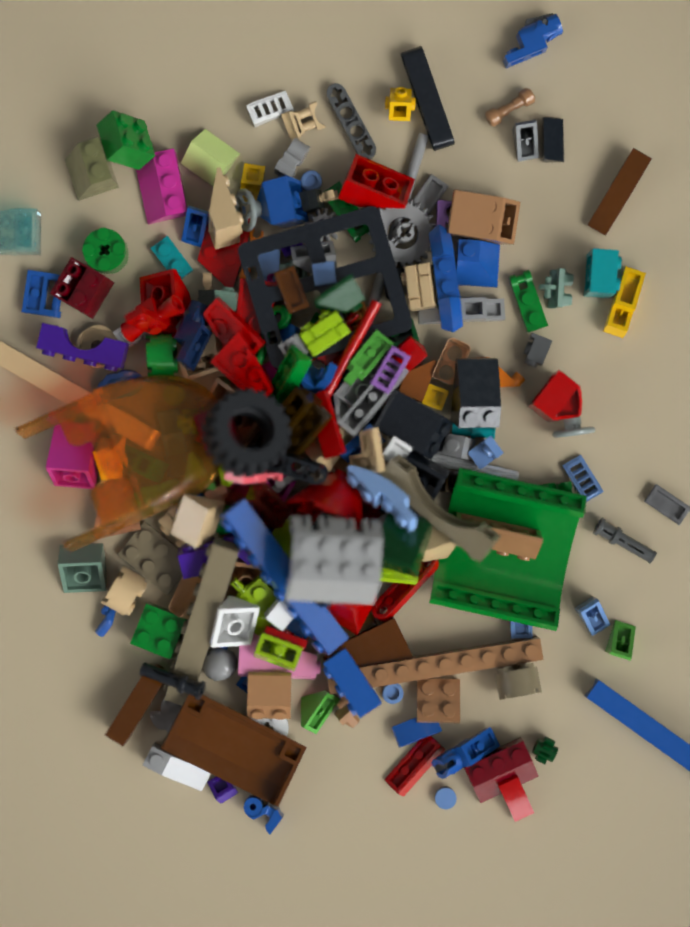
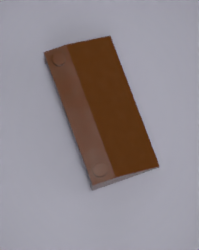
M189 694L160 749L278 807L307 748L202 695L200 700H196L195 696Z

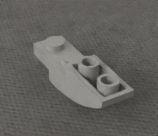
M460 298L463 322L505 320L504 298ZM438 308L417 311L418 325L441 324Z

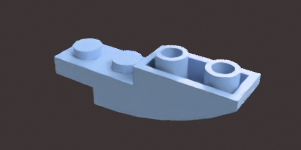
M353 465L347 467V482L352 488L356 487L366 503L369 502L374 508L381 504L387 513L390 512L395 517L396 523L401 528L404 527L409 533L416 529L417 517L409 510L408 495L381 475Z

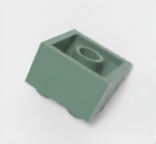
M103 543L60 545L58 568L64 593L107 591L106 557Z

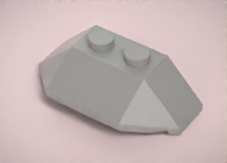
M381 359L362 381L357 378L351 386L344 382L333 395L338 425L353 437L356 436L387 402L394 389L398 388L409 370L404 368L389 394L370 384L384 359ZM389 361L386 364L388 367L394 369L395 371H398L399 367L395 366ZM385 369L382 371L383 374L392 379L395 376ZM380 376L377 379L379 382L385 384L386 386H389L390 382L386 381Z

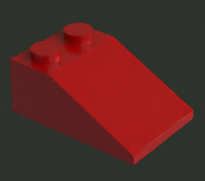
M355 154L338 198L357 207L374 206L376 208L405 209L415 179Z

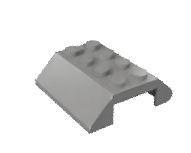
M291 515L289 532L293 534L290 578L286 579L285 600L374 604L381 579L383 535L380 520L370 519L368 525V520L362 519L360 523L361 533H356L353 518H348L346 523V518L326 517L324 522V517H318L316 521L317 530H312L310 516H304L302 522V516Z

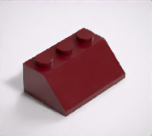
M521 737L498 747L472 766L464 767L480 803L502 794L497 783L514 775L518 776L521 784L539 777Z

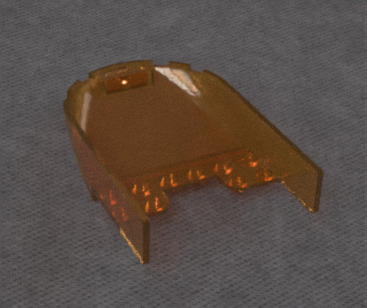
M154 375L123 380L92 390L93 393L15 428L18 435L27 439L60 424L69 444L81 446L90 441L92 442L107 480L95 485L90 494L101 521L100 526L63 542L62 545L70 552L80 549L179 504L183 494L196 496L213 483L219 473L218 468L220 464L216 466L212 462L214 460L213 456L207 457L193 418L194 415L211 409L218 401L207 388L191 379L174 375Z

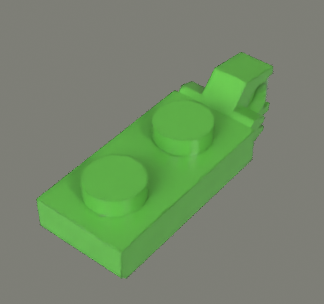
M376 330L349 362L347 369L350 372L344 378V382L351 386L357 378L362 381L394 343L380 331Z

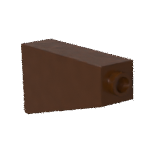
M392 617L390 620L381 622L346 640L331 654L323 656V659L325 661L344 647H346L358 667L407 660L413 656L395 618Z
M157 663L153 665L155 667L166 670L164 667ZM142 676L105 736L124 746L134 733L163 683Z

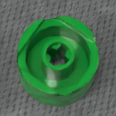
M100 228L93 231L87 236L82 247L83 256L88 265L101 274L117 273L127 264L129 253L127 243L114 230ZM104 248L108 249L109 255L103 254L102 250Z
M172 334L145 335L146 340H150V342H146L147 370H152V372L148 373V378L174 377V373H178L177 358H173V352H177V343Z

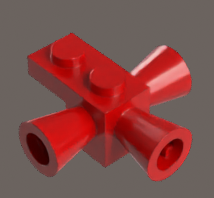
M172 294L163 303L151 297L135 306L133 311L124 315L125 322L121 324L122 334L129 342H134L144 332L151 335L162 332L163 334H172V337H174L177 332L175 327L180 320L173 316L185 312L184 304L176 294Z

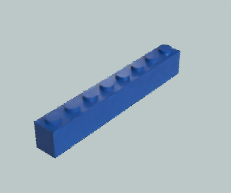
M239 499L219 515L222 519L220 523L227 532L231 531L235 537V544L241 550L244 549L246 551L250 564L258 567L261 571L260 577L262 580L273 587L275 597L280 602L283 601L288 607L286 609L287 613L293 619L296 618L301 624L299 626L300 630L304 635L310 636L313 640L312 646L318 653L322 652L329 655L348 639V636L326 607L321 608L314 602L285 600L286 579L290 578L291 560L245 499Z

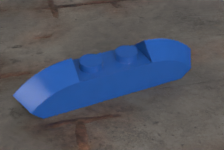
M438 224L429 232V242L441 329L454 333L463 327L453 243L451 234L447 233V228Z

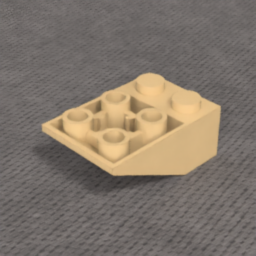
M220 167L217 168L209 209V234L215 250L240 243V234H243L241 212H237L235 209L237 204L234 193L229 192V179L226 174L223 175Z

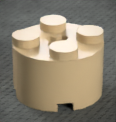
M122 566L121 572L119 571L107 590V595L102 599L101 603L123 616L125 614L129 616L135 607L136 596L141 597L147 587L146 578Z

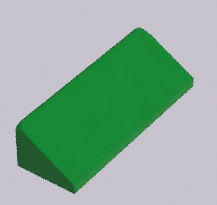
M295 345L289 347L271 382L274 390L268 397L272 395L276 399L275 403L278 406L286 400L295 387H299L312 363V360Z

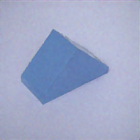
M591 597L575 607L592 636L610 626L597 598Z

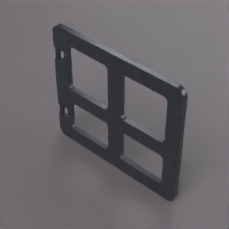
M369 206L244 242L239 246L238 255L261 333L266 342L265 346L269 360L274 368H279L285 356L278 347L282 343L272 304L283 300L278 285L273 287L266 286L258 256L304 243L311 265L327 262L321 238L361 225L368 226L376 256L335 268L336 284L315 287L313 274L300 278L304 293L319 291L320 295H322L350 275L357 279L374 273H381L394 313V319L370 326L360 345L365 344L376 330L380 331L384 336L390 337L411 329L412 319L378 208ZM256 266L259 278L252 280L248 268ZM337 312L344 322L342 313ZM275 331L278 343L271 345L267 333ZM354 331L314 358L310 352L306 355L310 359H315L345 350Z

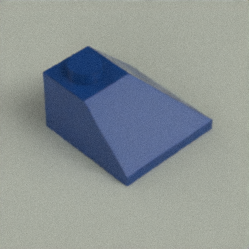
M459 239L456 256L458 285L497 288L500 245L481 240Z

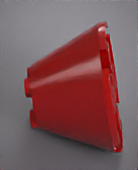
M336 469L335 472L328 473V477L322 484H310L288 499L283 505L282 512L283 514L287 513L288 516H302V522L304 516H310L311 527L321 511L335 518H346V523L348 518H353L355 529L361 532L360 523L363 519V499L356 487L352 488L347 482V474L342 470Z

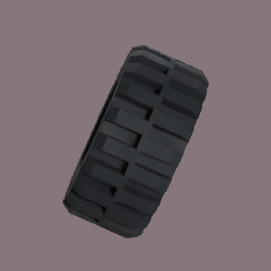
M241 388L235 389L232 393L228 392L218 400L206 414L205 422L202 424V432H205L202 436V442L208 446L205 449L207 455L214 457L212 462L216 466L218 464L223 466L222 471L226 473L233 471V475L241 477L243 474L246 477H253L255 474L260 475L270 469L285 455L286 449L291 442L288 438L292 435L291 427H287L290 420L288 415L284 416L283 411L285 409L282 405L278 406L275 403L276 399L272 395L267 397L265 396L266 392L262 390L254 392V388H246L244 391ZM233 416H246L258 424L263 434L261 449L248 450L236 443L230 432V419Z

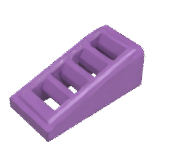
M391 346L370 384L389 394L411 356ZM392 354L404 360L402 364L390 358ZM388 361L399 367L398 371L386 365ZM383 369L395 375L392 379L383 374ZM379 376L390 382L389 386L377 380Z

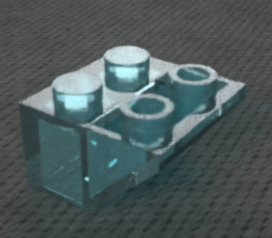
M15 208L0 211V255H41V212L39 210Z

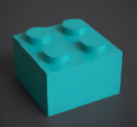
M593 248L587 254L584 297L609 299L616 294V291L620 290L621 280L617 278L618 269H621L622 256H619V250Z

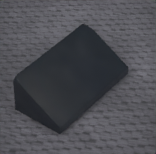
M543 117L542 119L543 163L564 162L563 119Z

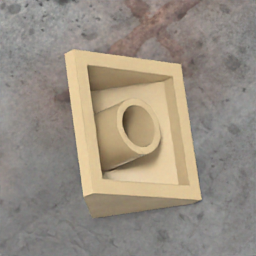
M183 493L170 533L194 548L212 541L220 520L219 515L223 512L225 501Z

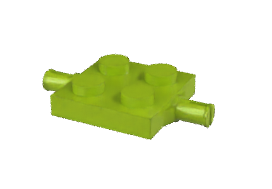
M259 575L245 586L236 577L233 578L230 585L238 591L236 598L260 607L254 633L259 635L267 626L273 625L265 618L264 613L277 599L273 594L274 589L266 584Z

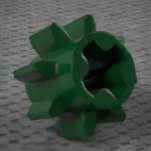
M546 736L544 740L537 739L532 753L536 755V761L544 765L547 760L550 762L554 761L558 747L554 746L556 742Z

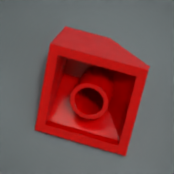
M176 269L139 277L141 303L151 297L163 303L172 294H176L182 300L185 310L187 309L191 301L190 293ZM184 314L176 315L173 317L181 318Z

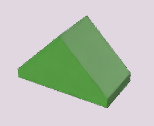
M615 620L605 652L631 661L636 626Z

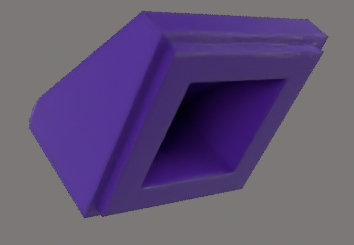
M214 777L207 782L215 799L221 804L239 793L234 785L218 777Z

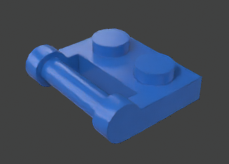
M28 270L21 312L61 319V300L53 296L51 310L45 309L49 281H55L56 283L60 274Z

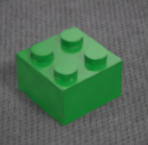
M112 110L96 124L107 161L140 170L155 157L153 144L144 120Z
M148 602L144 607L130 644L171 659L181 638L184 622H187L188 619L178 617L171 613L169 609Z

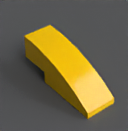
M627 266L624 268L620 279V290L616 291L603 332L624 338L628 332L633 312L636 309L646 273Z

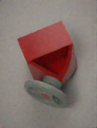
M562 371L554 372L528 407L547 422L564 420L565 430L553 432L554 438L594 433L595 427L581 428L582 392L580 385Z

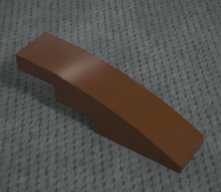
M633 147L588 222V226L605 236L607 235L652 160L651 157Z

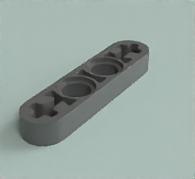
M336 83L330 85L327 89V99L356 153L371 160L376 154L375 143L349 95L342 85ZM335 89L337 92H342L340 93V99L344 103L339 105L337 98L331 97L333 95L332 90ZM345 107L350 108L353 112L350 118H343L340 114L341 109ZM354 126L361 127L362 135L359 137L352 136L350 133L351 128ZM367 137L364 143L367 148L372 147L370 155L362 154L363 146L361 142L358 145L355 142L362 141Z

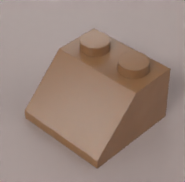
M248 672V718L257 720L263 718L291 719V672Z

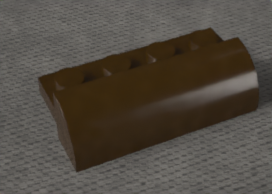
M295 387L281 404L285 409L283 411L284 416L288 415L290 422L287 424V427H291L292 433L288 437L291 442L286 452L301 456L332 419V415L321 405L323 401L303 387ZM261 430L245 449L253 443L263 444ZM280 459L275 466L281 465L282 460Z

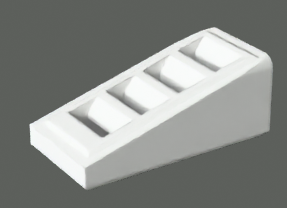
M286 91L246 105L255 127L281 117L282 113L290 110L294 111ZM281 98L286 106L285 109H282L278 101ZM272 102H275L278 109L277 112H274L271 105ZM265 105H267L270 112L268 115H266L263 108ZM259 108L262 114V117L258 118L257 113L255 111V109Z

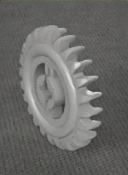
M413 199L407 202L405 209L384 208L385 210L378 208L386 234L388 226L393 220L397 218L409 220L407 223H400L394 227L392 239L389 241L395 265L397 266L399 262L402 269H404L406 262L408 266L414 265L413 260L417 264H421L420 257L428 258L425 251L431 252L429 232L432 227L436 226V223H429L433 215L425 216L428 208L420 211L421 203L418 202L413 206ZM415 226L417 230L415 243L407 249L396 248L395 246L398 243H406L414 237L415 231L413 227ZM408 228L405 233L406 236L399 238L402 233L401 230Z

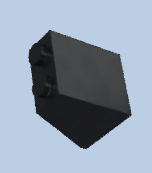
M394 389L374 428H379L380 432L391 439L394 436L411 446L413 451L432 460L433 456L439 451L443 438L449 433L452 422L443 415Z

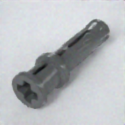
M601 518L595 526L593 534L600 535L609 540L611 545L618 544L648 563L654 560L657 554L656 551L622 533L623 530L620 527L612 526L604 518Z

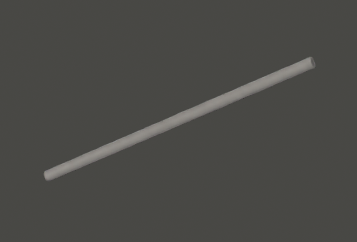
M422 133L418 134L406 174L415 179L408 201L411 198L429 138L428 135ZM397 218L392 221L388 234L389 241L392 239V230L398 224L403 223L404 218ZM381 273L376 274L366 308H368L372 299L377 302L380 301L385 284ZM359 345V347H358L357 351L355 352L354 356H355V355L358 353V351L363 347V345Z

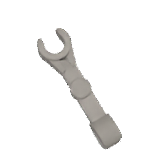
M308 466V468H307V470H306V472H305V475H307V474L309 473V471H308L309 468H310L309 466ZM301 467L295 472H301L303 467ZM287 476L283 478V481H276L272 489L276 493H280L287 485L298 479Z

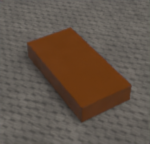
M294 265L273 273L289 314L310 307Z

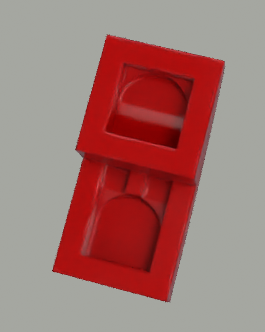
M517 775L497 783L515 822L534 814Z

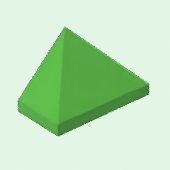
M326 690L301 697V726L317 734L340 698Z

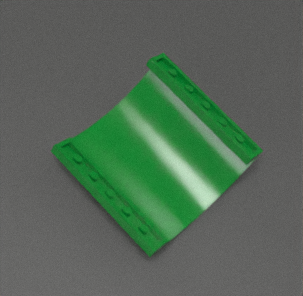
M459 468L448 508L449 514L455 516L456 512L540 530L543 542L536 559L530 558V561L518 559L517 555L514 554L502 556L497 554L496 550H491L479 562L471 558L462 547L456 545L448 558L438 559L439 566L434 573L429 603L557 631L566 568L579 519L583 518L585 514L587 496Z

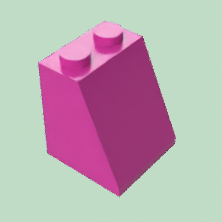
M55 421L46 463L47 472L54 486L96 490L98 468L93 451L101 443L102 435L98 425L92 422Z

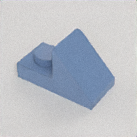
M489 436L471 449L468 455L477 467L482 469L504 452L492 436Z

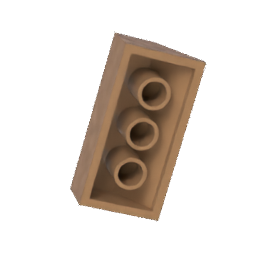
M456 512L455 515L467 521L484 522L501 535V538L492 548V550H496L497 554L502 556L514 554L517 555L518 559L530 561V558L536 559L543 542L540 530Z

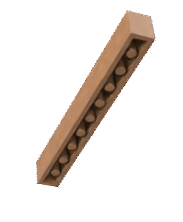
M535 636L533 638L418 655L407 660L359 668L373 688L544 659L541 640L538 636ZM327 677L330 694H337L338 692L335 689L337 683L333 677L331 679Z

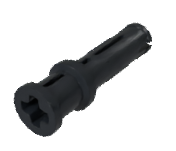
M146 662L141 666L139 673L141 676L176 688V691L180 694L187 693L195 696L196 700L201 699L206 687L205 681L198 682L190 679L186 674L179 676Z

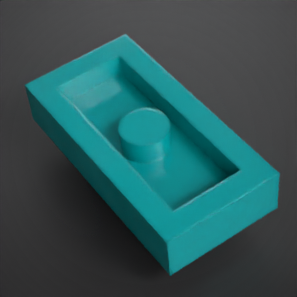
M168 235L151 247V250L166 270L176 269L181 279L194 271Z

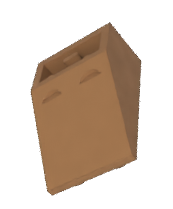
M453 190L447 233L499 245H514L521 202L503 197Z

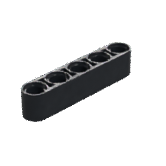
M422 46L401 52L402 62L433 151L455 145L453 134Z

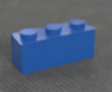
M346 647L323 662L325 665L322 668L329 679L333 677L337 683L335 686L336 691L341 698L343 696L349 701L347 707L353 716L357 714L361 718L382 704V701Z

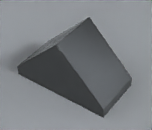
M531 120L515 123L512 128L518 162L539 158L537 121Z

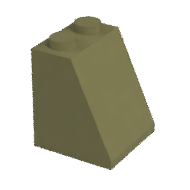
M99 137L78 143L65 159L78 201L119 188L111 162L106 160Z

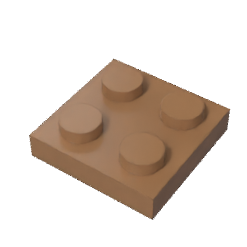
M460 679L417 680V723L460 724Z

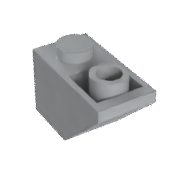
M448 433L443 438L437 454L472 461L468 452L475 447L476 440Z

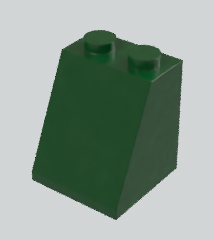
M389 512L382 526L383 549L381 567L418 578L433 530L432 525L428 523L429 521L417 516L416 529L409 533L404 527L401 528L396 523L395 517Z

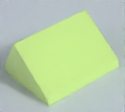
M204 129L191 141L181 164L214 187L217 168L220 167L223 175L226 174L240 153Z

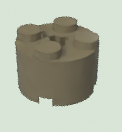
M533 663L518 665V670H513L512 666L497 669L498 674H495L499 700L505 699V694L506 698L535 694V691L536 693L542 692L537 666L534 667Z

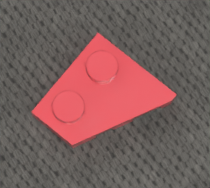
M267 470L260 475L255 474L253 477H246L245 474L237 477L233 475V471L225 472L224 480L240 484L267 482V478L283 481V474Z

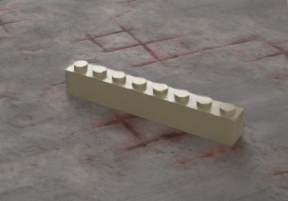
M219 538L215 539L214 544L209 543L205 555L209 559L207 564L203 563L199 576L203 578L201 584L197 583L193 595L197 597L195 603H190L187 615H190L189 623L184 622L181 634L184 635L183 642L178 641L175 653L178 654L177 661L172 660L169 672L179 676L186 674L190 679L198 681L211 642L218 607L224 601L240 548L235 543ZM164 685L163 691L166 692L164 700L183 705L188 694H180L176 691V688Z

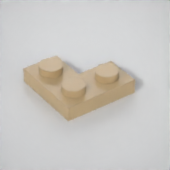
M379 428L359 431L362 453L349 456L350 465L361 467L374 473L384 472L385 460L382 453Z

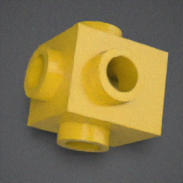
M404 87L390 88V96L385 97V109H389V120L410 121L411 110L415 111L416 98L412 97V89Z

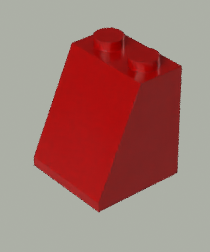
M332 603L331 606L326 608L339 625L357 635L374 604Z

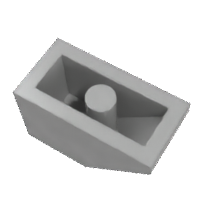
M333 241L321 242L326 261H333L334 268H337ZM306 245L290 247L293 264L313 274Z

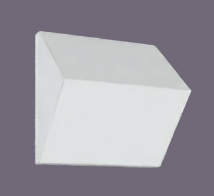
M229 595L218 607L210 646L251 645L260 607Z

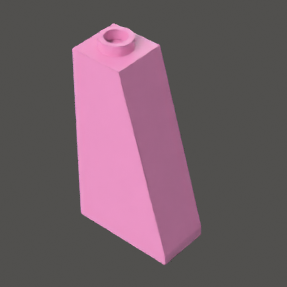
M253 634L251 645L239 646L238 676L248 677V672H291V679L315 680L316 674H320L321 661H317V655L302 651L296 669L293 672L253 657L260 639L259 635Z

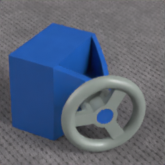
M283 176L262 182L257 200H254L249 190L240 189L235 196L237 204L235 209L237 212H242V230L245 232L252 231L258 217H261L271 225L283 228L293 227L309 221L308 213L303 211L299 194V192L303 191L301 181L289 176ZM243 195L246 196L248 202H245V201L243 200V198H242Z

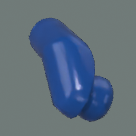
M106 605L101 609V613L105 615V618L95 630L96 634L100 637H104L111 628L116 611Z

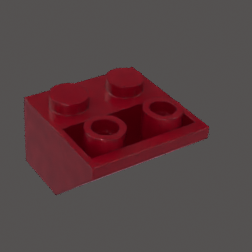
M71 257L50 294L94 319L115 282Z

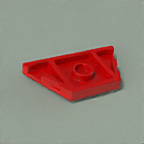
M208 223L197 261L225 287L234 288L241 267L238 248L242 243L249 241L250 232L243 231V234H240V243L215 250L209 234Z

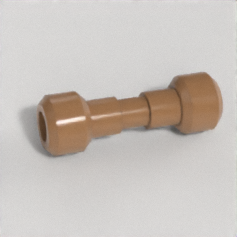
M525 88L519 92L518 97L511 100L507 105H503L498 109L492 108L485 113V118L490 126L495 127L502 122V118L509 115L513 110H517L522 106L528 107L535 103V96L529 88Z

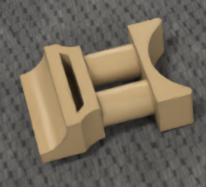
M316 101L308 103L309 107L300 111L290 110L281 114L290 140L301 137L305 131L313 128L320 130L326 127L318 122L315 117ZM312 115V120L305 123L301 122V119Z

